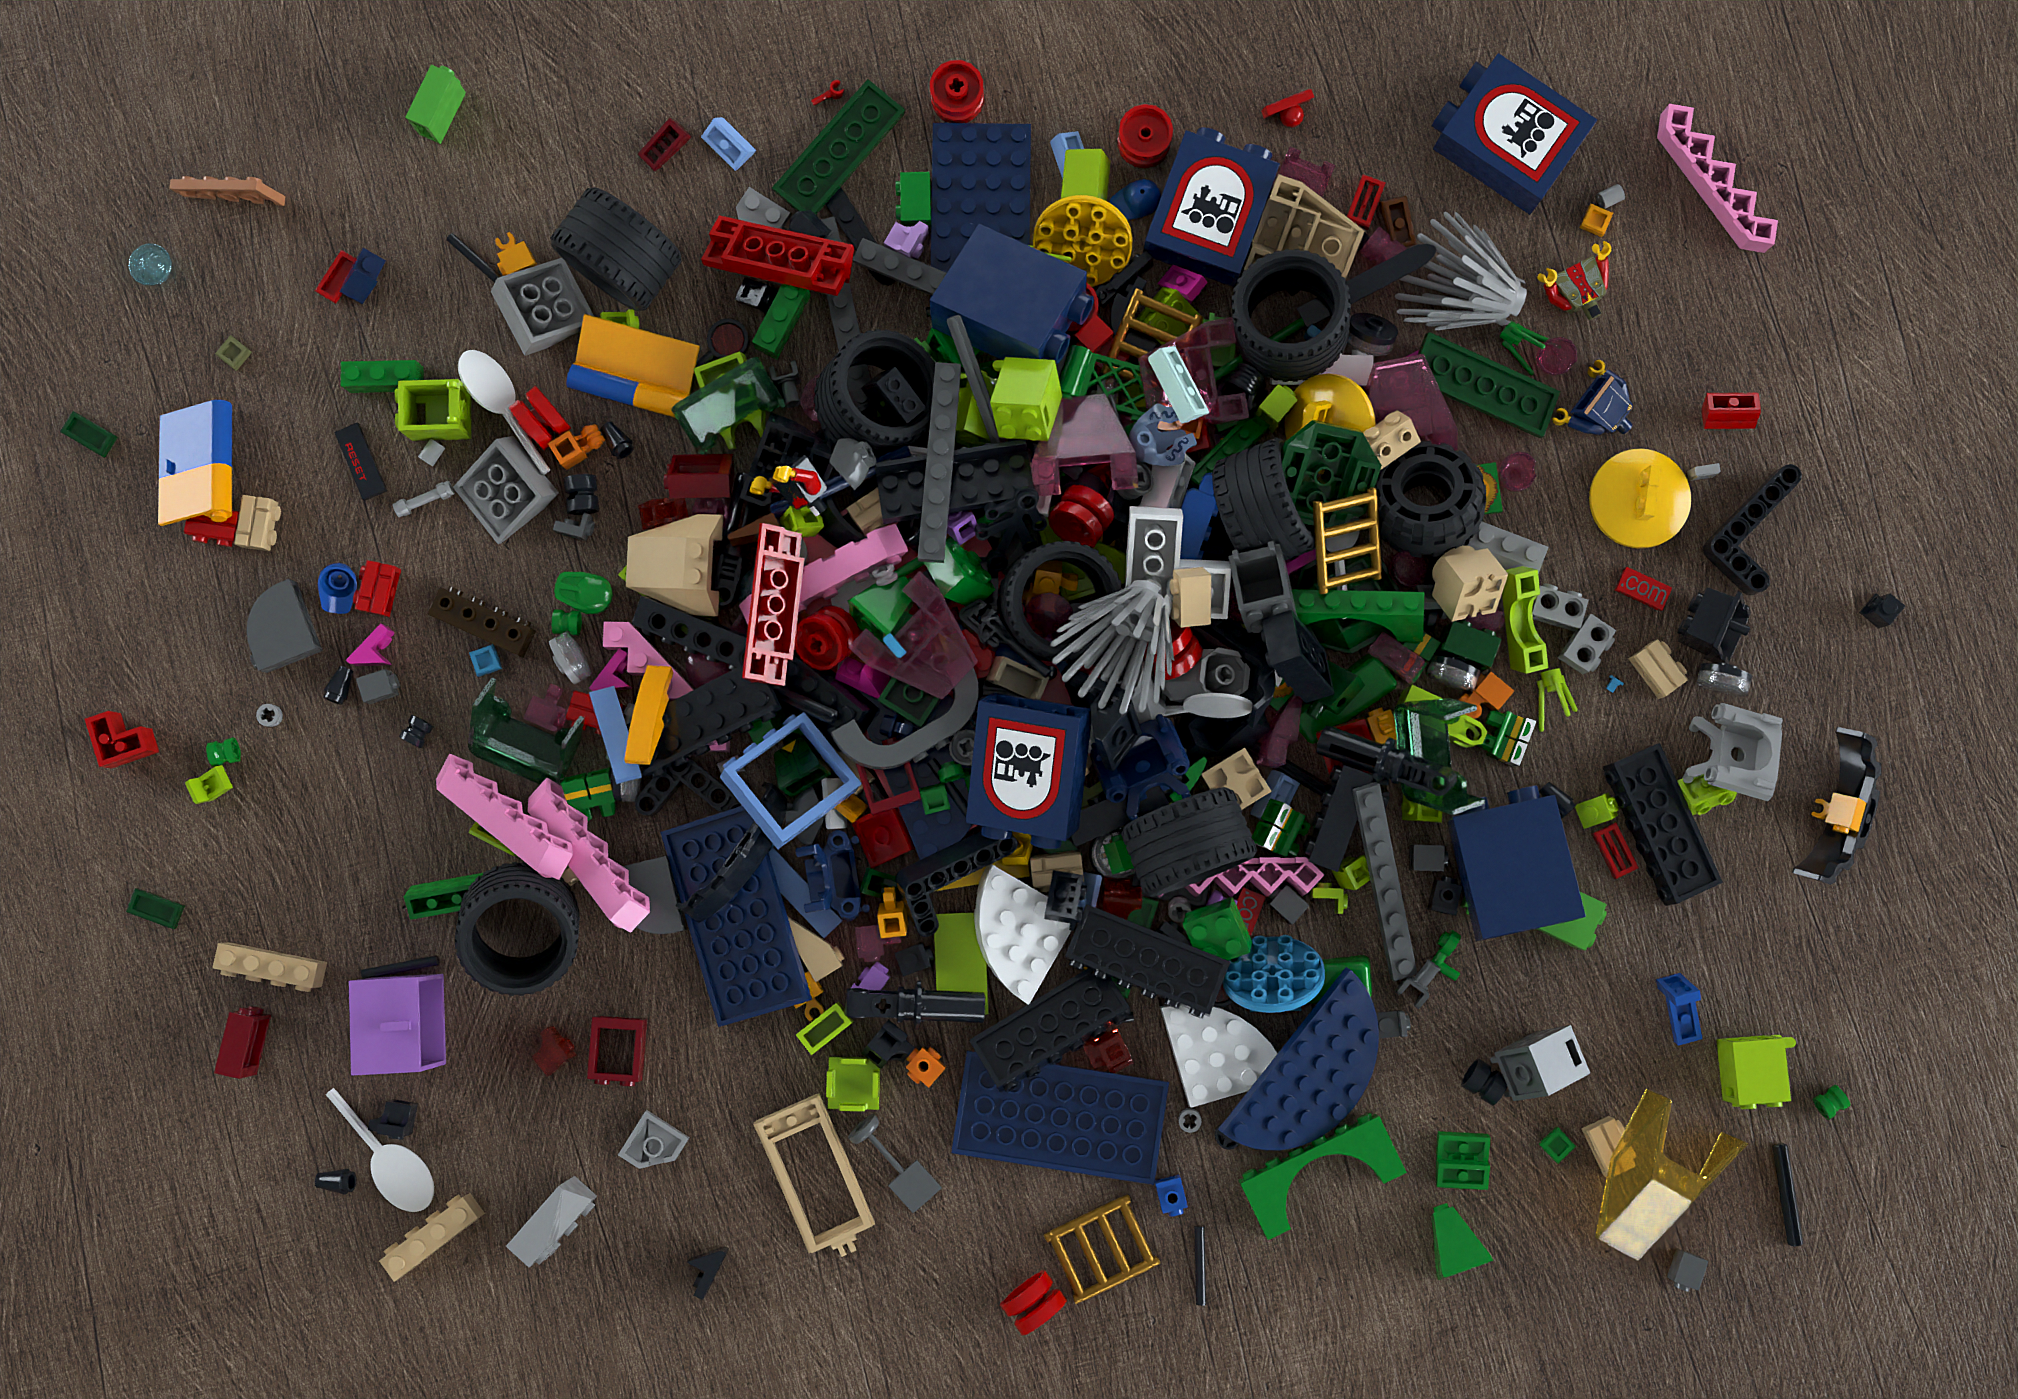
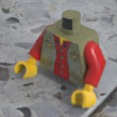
M1603 241L1604 247L1601 251L1598 244L1595 243L1592 246V251L1598 255L1596 258L1593 255L1558 274L1555 270L1546 268L1548 272L1547 278L1544 274H1538V280L1545 283L1544 289L1551 304L1563 311H1567L1569 314L1583 309L1589 321L1602 314L1596 301L1606 294L1608 288L1609 262L1607 256L1611 252V245Z

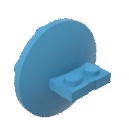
M1282 935L1280 937L1256 936L1252 939L1250 953L1228 960L1230 965L1222 985L1226 994L1235 1003L1250 1009V1012L1301 1011V1006L1311 1001L1322 989L1325 980V969L1320 955L1312 947L1293 939L1289 935Z

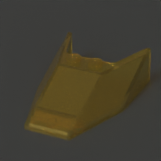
M1648 1089L1645 1090L1611 1156L1595 1236L1598 1240L1637 1261L1641 1259L1748 1145V1143L1721 1132L1700 1174L1693 1173L1664 1156L1663 1147L1672 1100Z

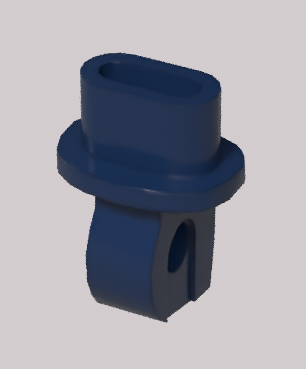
M885 714L879 733L888 736L889 739L896 737L898 740L900 736L907 737L919 729L904 724V719L898 714L895 716Z

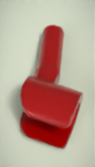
M832 81L830 90L812 99L813 106L831 97L833 99L842 98L844 89L840 91L834 90V88L840 86V81Z

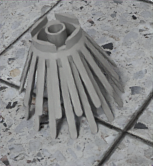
M1444 212V217L1465 238L1466 243L1477 253L1475 254L1439 222L1432 219L1430 221L1431 225L1448 239L1451 247L1463 255L1462 259L1423 234H1418L1417 239L1424 244L1434 245L1437 250L1436 252L1440 254L1436 257L1437 261L1458 273L1429 261L1423 267L1452 280L1435 274H1428V280L1406 275L1399 280L1461 298L1424 293L1422 296L1398 293L1395 295V298L1473 311L1399 309L1397 313L1427 316L1406 318L1404 322H1428L1426 326H1439L1434 330L1497 323L1501 326L1508 325L1511 321L1506 320V318L1510 314L1517 316L1525 302L1527 289L1521 287V283L1526 284L1525 281L1515 276L1484 229L1481 232L1476 225H1473V231L1463 218L1455 212V217L1465 227L1462 228L1448 212Z
M1135 580L1131 586L1128 587L1127 585L1123 590L1079 606V609L1084 610L1069 617L1071 621L1057 630V632H1063L1070 628L1066 633L1052 641L1050 646L1054 647L1107 614L1052 660L1053 664H1057L1071 652H1078L1107 628L1062 676V681L1067 682L1083 664L1086 669L1090 668L1109 646L1078 691L1079 697L1083 698L1107 665L1101 679L1102 681H1107L1110 678L1098 703L1100 709L1105 708L1132 652L1121 683V688L1126 690L1120 706V713H1126L1147 647L1141 681L1142 693L1139 711L1142 713L1146 708L1156 649L1153 700L1155 704L1158 703L1160 686L1163 691L1165 689V648L1167 673L1170 676L1172 673L1171 659L1174 661L1169 620L1172 602L1168 594L1163 598L1158 593L1161 588L1160 586L1147 580Z

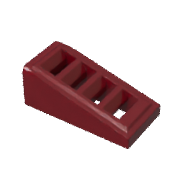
M669 118L639 151L638 155L656 172L692 136L676 120ZM672 130L679 135L677 139L670 133ZM665 136L672 142L670 146L663 140ZM657 144L665 150L663 154L655 147ZM652 150L659 159L655 161L648 152Z

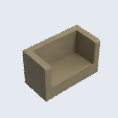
M998 656L993 661L986 681L1021 697L1040 700L1050 677L1045 678L1035 670L1007 657Z

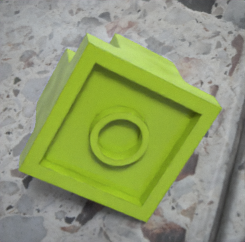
M830 1056L826 1085L828 1109H839V1111L879 1110L880 1068L866 1057Z

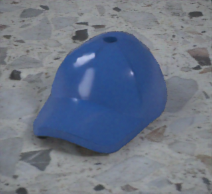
M1141 179L1129 183L1110 198L1109 203L1114 205L1128 221L1150 215L1157 210L1161 193L1153 181Z
M333 563L326 566L320 572L318 590L321 607L324 611L345 614L351 610L353 596L357 590V580L353 570L346 564Z

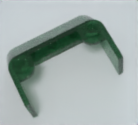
M754 357L679 401L672 407L671 411L697 452L705 454L704 451L716 445L717 434L758 409L771 412L779 406L781 408L785 407V403L759 358Z
M491 678L472 705L468 739L469 751L477 758L537 784H541L546 778H549L560 785L580 744L585 717L579 716L572 728H560L555 736L512 718V710L508 702L495 697L496 679Z
M1451 698L1408 701L1398 704L1394 710L1398 749L1409 750L1411 755L1424 757L1431 762L1452 768L1448 724L1457 723L1461 715L1476 711L1477 705ZM1455 771L1457 775L1456 784L1442 796H1437L1421 789L1411 788L1401 783L1402 792L1409 801L1450 815L1485 804V799L1467 794V781L1457 771ZM1437 776L1438 782L1441 785L1447 786L1446 780L1441 776Z

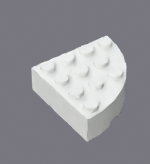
M990 864L986 866L977 890L976 909L974 910L977 941L983 958L998 980L1011 993L1029 1005L1072 930H1069L1070 923L1044 919L1047 896Z
M1168 1005L1159 1006L1190 1108L1249 1091L1277 1055L1272 1044L1257 1028L1241 1017L1224 1009L1213 1007L1210 1017L1204 1015L1203 1019L1189 1014L1190 1009L1181 1005L1179 1009Z

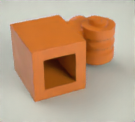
M596 424L584 426L580 432L581 434L578 436H574L570 431H567L548 443L560 465L566 470L588 458L586 453L600 448L605 441L601 431H598L599 428Z
M1488 672L1485 675L1481 673L1478 680H1474L1471 684L1474 688L1468 695L1465 692L1456 702V705L1459 706V712L1476 719L1482 713L1480 704H1484L1491 711H1498L1514 690L1494 673Z

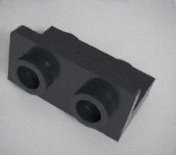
M1053 870L1044 919L1070 923L1069 930H1075L1076 922L1081 923L1083 907H1079L1080 900L1085 901L1087 886L1083 885V875Z

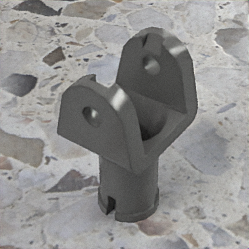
M790 361L793 373L777 377L774 366L769 367L775 388L782 390L785 407L794 408L800 405L801 402L796 385L801 383V378L796 361Z
M1427 959L1415 977L1403 978L1395 993L1401 995L1412 984L1422 992L1414 1003V1007L1419 1009L1429 998L1428 984L1441 968Z

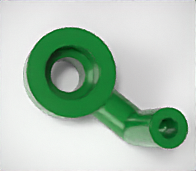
M955 761L942 764V769L937 772L940 782L948 783L964 778L969 793L971 769L963 768L962 764H956Z
M1450 930L1449 932L1444 931L1438 939L1437 944L1440 947L1431 961L1441 968L1439 972L1456 981L1460 972L1443 962L1454 951L1461 939L1459 933Z

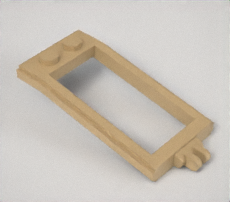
M820 1093L756 1120L753 1125L763 1144L808 1252L813 1253L831 1245L833 1250L838 1248L840 1255L843 1257L847 1255L844 1248L846 1244L851 1253L856 1251L853 1241L857 1240L855 1234L875 1225V1221ZM820 1123L860 1216L814 1236L775 1142Z

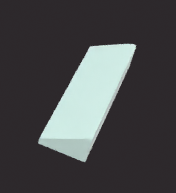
M1175 346L1159 348L1148 357V361L1181 423L1190 422L1209 413Z

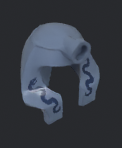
M1155 404L1134 424L1129 434V449L1140 462L1158 466L1182 464L1185 460V452L1197 445L1193 433L1186 434L1181 429L1166 432L1158 431L1157 426L1160 421L1172 423L1179 421L1173 407ZM1171 445H1173L1171 449H1169L1168 451H1166V449H1167L1168 447H1170Z

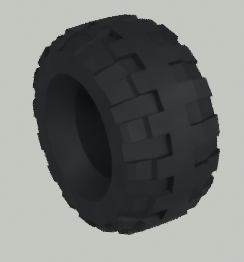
M1421 441L1419 445H1415L1379 472L1374 488L1377 490L1380 538L1384 542H1390V547L1400 553L1407 551L1410 552L1412 557L1422 558V555H1432V558L1440 557L1445 554V551L1464 546L1465 541L1473 538L1479 530L1486 507V485H1484L1483 474L1479 467L1472 463V459L1463 451L1459 450L1456 452L1453 450L1452 445L1446 443L1436 445L1431 444V441ZM1429 485L1444 490L1449 495V498L1439 505L1420 506L1409 501L1404 494L1414 487Z

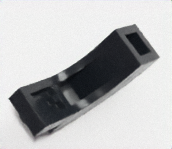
M1139 276L1135 283L1130 282L1124 292V295L1127 297L1117 293L1114 299L1110 316V329L1114 332L1113 339L1135 289L1138 288L1144 292L1147 281ZM1129 327L1124 341L1154 353L1157 343ZM1130 355L1129 362L1146 367L1148 362Z

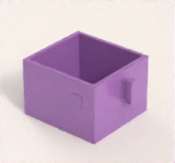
M443 974L375 977L349 981L351 1075L421 1072L446 1064Z

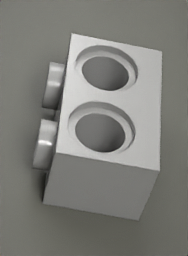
M1551 584L1540 585V595L1535 598L1532 606L1533 619L1571 631L1581 629L1589 600L1582 598V594L1578 592L1567 591V593L1557 591V586ZM1543 596L1551 601L1549 609L1544 608L1541 604ZM1566 604H1571L1575 608L1574 616L1566 613Z
M1589 614L1583 618L1581 629L1573 633L1558 659L1581 674L1588 673L1589 671L1593 672L1601 662L1599 656L1603 650L1607 651L1614 643L1615 639L1612 636L1616 630L1594 615ZM1592 629L1599 631L1601 636L1599 642L1592 639ZM1578 650H1583L1587 654L1586 662H1581L1578 659Z

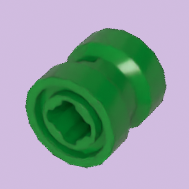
M554 609L552 615L553 634L568 632L570 635L579 636L582 627L581 611L572 610L569 613L561 609Z
M234 737L225 739L221 743L217 741L207 743V757L212 767L223 765L224 762L232 764L240 761L241 751Z
M1835 1084L1829 1087L1824 1095L1819 1094L1812 1099L1817 1110L1827 1120L1835 1117L1837 1111L1845 1110L1851 1106L1846 1094Z

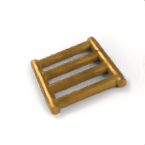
M1136 288L1106 357L1116 359L1119 351H1122L1149 363L1148 357L1153 353L1124 341L1130 327L1179 348V354L1185 364L1204 317L1197 314L1195 316L1189 315L1143 295L1144 292ZM1139 304L1189 325L1190 327L1185 339L1135 319L1134 316ZM1104 363L1100 372L1102 375L1110 372L1107 364ZM1123 370L1117 373L1119 378L1126 381L1134 379L1131 371ZM1147 378L1141 380L1147 390L1155 388L1158 384ZM1162 388L1160 398L1168 401L1169 399Z
M1376 488L1367 489V493L1326 503L1314 501L1313 520L1319 594L1328 593L1330 588L1369 578L1373 580L1382 579ZM1367 503L1368 518L1324 528V513ZM1369 528L1370 543L1326 553L1325 539ZM1370 553L1371 568L1328 578L1327 564Z
M1128 1194L1044 1234L1045 1240L1048 1243L1051 1242L1075 1293L1073 1295L1075 1304L1086 1301L1160 1264L1159 1258L1153 1256L1129 1205L1131 1203L1130 1196ZM1118 1209L1121 1210L1144 1261L1130 1267L1106 1216ZM1096 1220L1121 1272L1109 1278L1106 1277L1083 1226ZM1073 1231L1098 1282L1086 1289L1083 1288L1060 1237Z

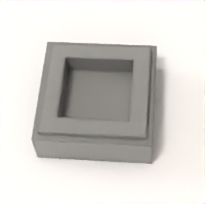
M1717 463L1693 467L1687 471L1688 480L1713 478L1721 472L1720 465Z

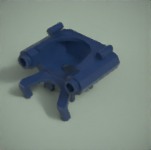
M1162 714L1156 715V719L1140 724L1142 735L1114 772L1105 769L1096 743L1091 744L1090 758L1106 798L1111 802L1119 803L1128 795L1126 813L1131 822L1139 818L1137 813H1139L1140 801L1148 798L1145 792L1152 787L1160 786L1162 792L1171 789L1178 795L1181 794L1183 799L1191 796L1188 787L1173 776V774L1178 776L1185 774L1188 771L1190 761L1172 721L1167 717H1163Z
M835 830L829 834L827 844L823 850L819 844L796 848L797 857L812 854L815 857L814 859L804 860L811 903L804 904L806 913L828 910L831 907L838 912L842 920L851 922L858 917L859 912L868 913L870 911V907L867 904L860 908L861 895L859 892L854 850L851 845H858L859 838L857 836L849 839L844 831Z

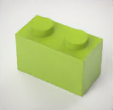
M1280 384L1273 389L1256 412L1259 418L1270 425L1269 430L1272 433L1283 422L1298 401L1295 398L1296 394L1289 387H1282Z
M838 1001L797 1033L796 1036L812 1055L852 1024L854 1020L851 1017L845 1016V1009Z

